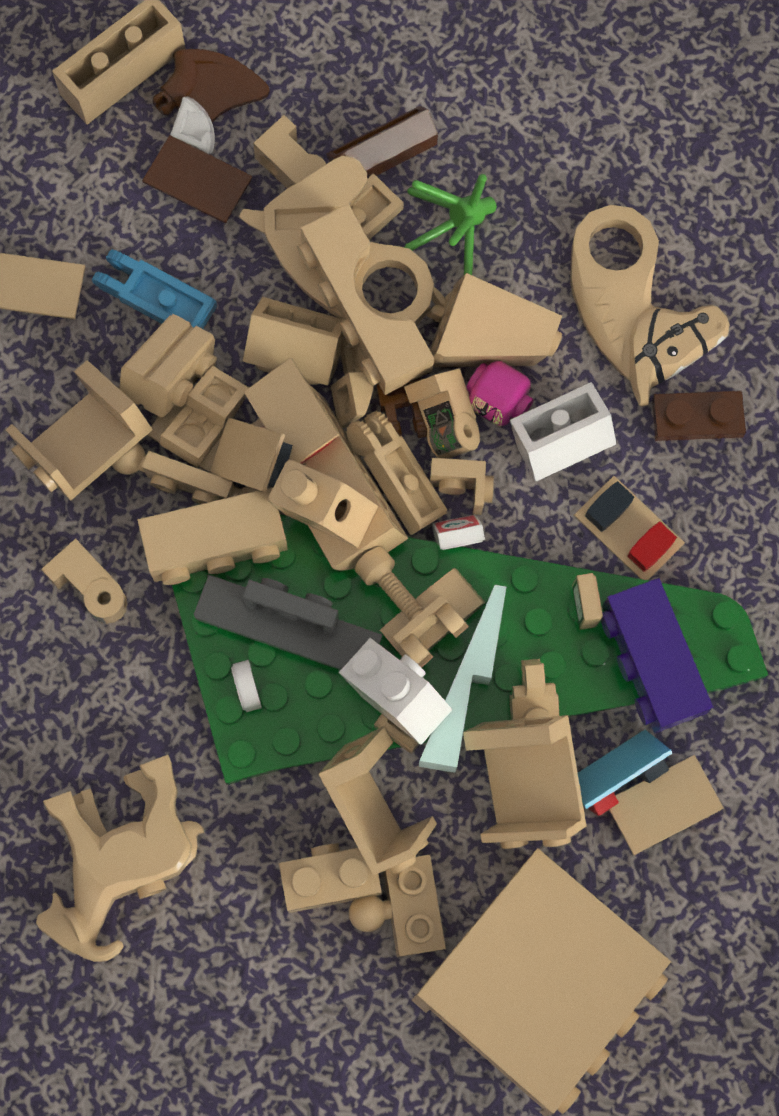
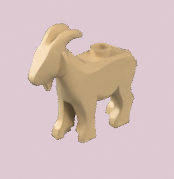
M169 755L139 765L141 770L123 777L125 784L130 789L141 794L145 802L143 821L130 822L107 832L99 816L91 788L81 791L74 796L69 791L43 801L49 815L59 821L65 830L73 858L75 907L66 908L61 897L54 892L52 905L49 909L39 914L36 921L39 930L49 936L60 947L93 962H103L114 958L124 947L120 940L114 941L107 946L96 945V939L114 901L135 892L138 893L140 899L166 890L164 881L179 876L185 867L196 858L198 849L197 836L204 833V828L197 822H180L177 816L176 799L178 790Z

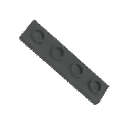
M208 575L194 612V617L198 621L341 670L369 638L380 644L382 634L339 620L338 610L331 608L333 603L330 600L310 593L306 594L305 599L287 593L289 588L286 585L268 578H263L261 583L249 580L247 586L243 587Z

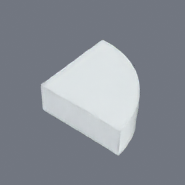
M183 97L170 135L207 154H212L215 144V133L208 113L194 99Z

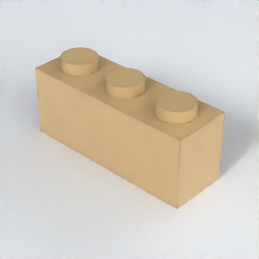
M144 0L52 70L60 96L88 125L174 58L173 54L175 52L186 49L181 23L160 0Z
M273 487L267 488L266 493L258 490L137 519L149 572L154 582L163 581L164 585H173L189 580L191 573L208 570L209 574H219L234 569L237 562L253 559V563H265L279 558V552L286 551L288 548L279 510L268 502Z

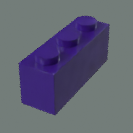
M660 578L608 596L602 605L604 612H602L603 617L600 621L606 636L609 639L615 637L621 652V655L617 656L618 666L625 681L629 682L632 680L639 695V698H636L634 702L644 725L650 724L655 734L703 716L714 708Z

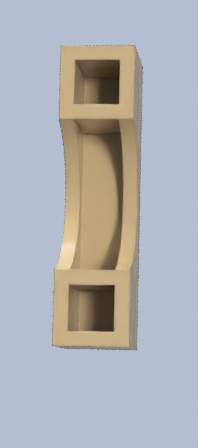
M347 204L300 227L302 244L297 246L298 252L307 269L315 268L323 281L318 284V287L327 306L330 309L336 306L344 321L340 322L339 326L350 347L358 345L365 360L361 361L360 364L369 383L372 386L379 384L384 395L431 372L434 357L413 319L392 320L381 317L366 307L358 296L354 282L359 269L369 258L370 241L350 205Z

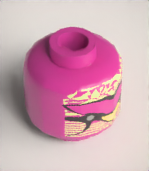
M501 360L494 361L489 365L482 363L466 386L474 412L499 427L510 423V419L528 412L534 401L533 398L528 396L531 389L530 379Z

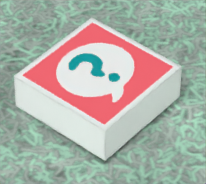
M476 514L432 523L435 540L442 550L480 543L485 540L482 523Z

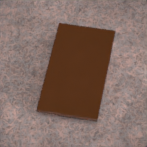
M169 135L142 182L226 224L253 176Z

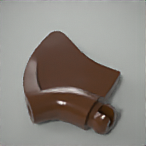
M184 49L173 54L174 73L160 87L161 92L153 97V104L162 115H169L173 109L179 110L183 97H190L206 110L213 123L220 115L231 109L268 97L270 90L267 83L256 73L231 57L210 50Z

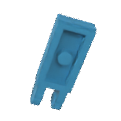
M113 249L109 251L106 260L115 269L130 275L127 282L123 284L99 271L92 278V282L96 287L119 298L120 302L161 324L170 315L175 314L190 322L193 328L198 326L204 329L217 308V302L212 297L141 259L138 262Z

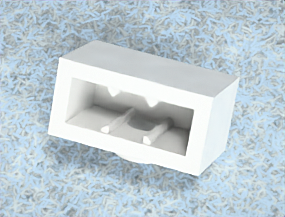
M371 638L339 671L340 675L366 702L420 745L452 711V708L432 685L423 678L426 672L407 655H404L399 660Z

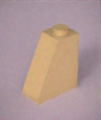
M466 273L453 286L443 317L432 342L430 351L434 357L433 367H479L482 363L489 365L497 360H501L510 366H535L547 356L552 357L556 352L562 338V333L557 331L562 315Z

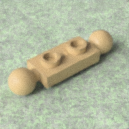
M139 443L112 465L117 472L125 475L134 474L138 471L144 472L148 478H151L150 485L164 492L175 494L178 488L192 493V500L198 504L258 491L248 486L240 489L235 487L233 481L151 451L145 454L143 447Z

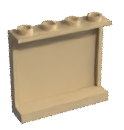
M537 848L418 991L412 1001L425 1013L431 1010L542 1108L539 1112L543 1116L552 1115L556 1110L564 1114L580 1095L581 1091L576 1087V1084L586 1071L593 1076L608 1059L610 1052L605 1047L615 1034L622 1038L638 1020L640 1015L634 1009L644 996L652 1000L665 985L668 978L662 973L671 961Z

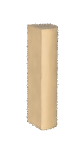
M309 385L339 436L322 451L301 464L347 484L379 506L358 548L309 526L333 569H355L359 559L371 549L382 546L389 552L406 541L408 537L360 456L352 449L351 443L348 442L349 440L346 437L347 434L326 399ZM260 418L252 423V425L265 428ZM338 504L335 510L336 520H339L345 514L347 506L342 507Z

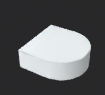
M249 660L233 664L231 670L243 710L250 712L262 708Z

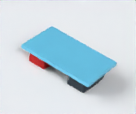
M643 730L578 772L583 806L597 816L602 815L619 803L614 791L637 776L651 783L668 772L669 768L664 758L672 754L671 749L648 731Z

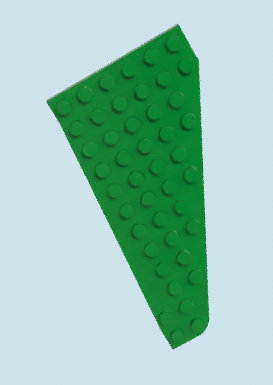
M280 514L288 550L279 552V558L265 563H253V559L237 562L234 569L219 574H209L208 570L191 573L189 580L172 585L226 785L282 769L330 761L345 744L377 730L374 728V724L381 713L355 691L340 675V670L196 620L194 612L208 575L243 587L247 586L249 580L261 583L263 578H268L286 585L289 588L287 593L304 599L307 593L324 597L333 603L331 608L338 610L339 620L382 634L379 645L399 660L402 658L380 631L401 612L399 607L396 606L378 583L366 585L355 572V569H333L309 526L283 514ZM410 537L388 552L395 561V565L391 570L392 573L415 599L445 574L456 568L485 601V604L465 621L469 627L457 638L452 633L447 634L429 650L433 658L422 667L426 672L423 678L432 685L444 700L447 698L494 586L506 587L492 677L489 685L471 682L463 732L483 722L511 720L509 695H512V686L522 685L521 660L540 659V662L544 664L545 683H554L556 686L560 716L568 715V717L635 705L634 700L639 698L633 681L626 682L619 669L617 656L621 655L615 637L609 639L606 636L601 621L594 628L580 630L572 585L577 575L593 573V576H596L601 609L604 612L602 605L608 596L646 583L649 580L466 547L442 550L437 542ZM662 583L707 693L724 690L768 676L749 616L740 604L720 593ZM245 660L250 662L262 708L246 712L241 706L231 670L233 664ZM429 737L422 744L427 743ZM393 741L387 750L402 747Z

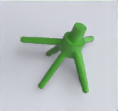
M480 174L472 194L462 198L429 184L414 180L412 187L408 188L407 193L424 201L448 208L450 219L409 242L404 248H409L413 251L450 229L457 227L449 239V244L455 246L465 234L464 275L466 273L472 275L474 226L481 224L486 215L496 211V202L492 197L488 196L480 199L487 180L486 175Z

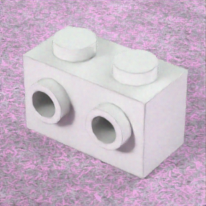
M592 382L510 419L517 448L535 481L541 480L616 445L611 414Z

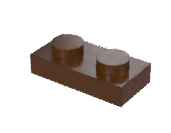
M742 391L653 395L652 407L655 441L743 438L746 434Z

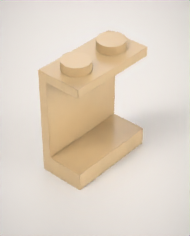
M88 360L78 367L74 373L89 394L33 442H30L13 424L5 429L17 444L11 451L28 470L36 465L38 468L33 473L51 493L58 488L70 501L153 430L136 404Z
M568 715L489 721L463 732L466 751L484 749L497 824L480 834L482 843L500 842L501 848L512 849L525 846L529 843L528 841L542 840L543 846L556 847L570 843L571 837L586 827Z
M385 726L345 744L319 773L324 786L373 876L387 869H390L392 874L399 873L412 866L417 861V853L428 845L427 838L437 825L434 817L431 816L401 830L369 771L393 743Z

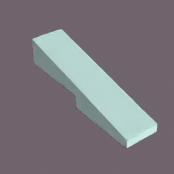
M495 585L445 700L452 708V711L431 733L420 758L419 767L456 772L471 682L489 685L492 677L506 592L505 586Z

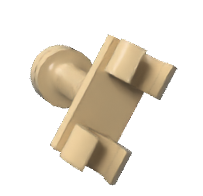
M382 546L375 547L359 559L355 565V572L366 585L378 583L407 619L410 620L393 638L406 654L422 668L433 656L419 641L418 638L439 620L455 638L469 626L442 595L423 609L394 573H392L391 570L395 565L394 559Z

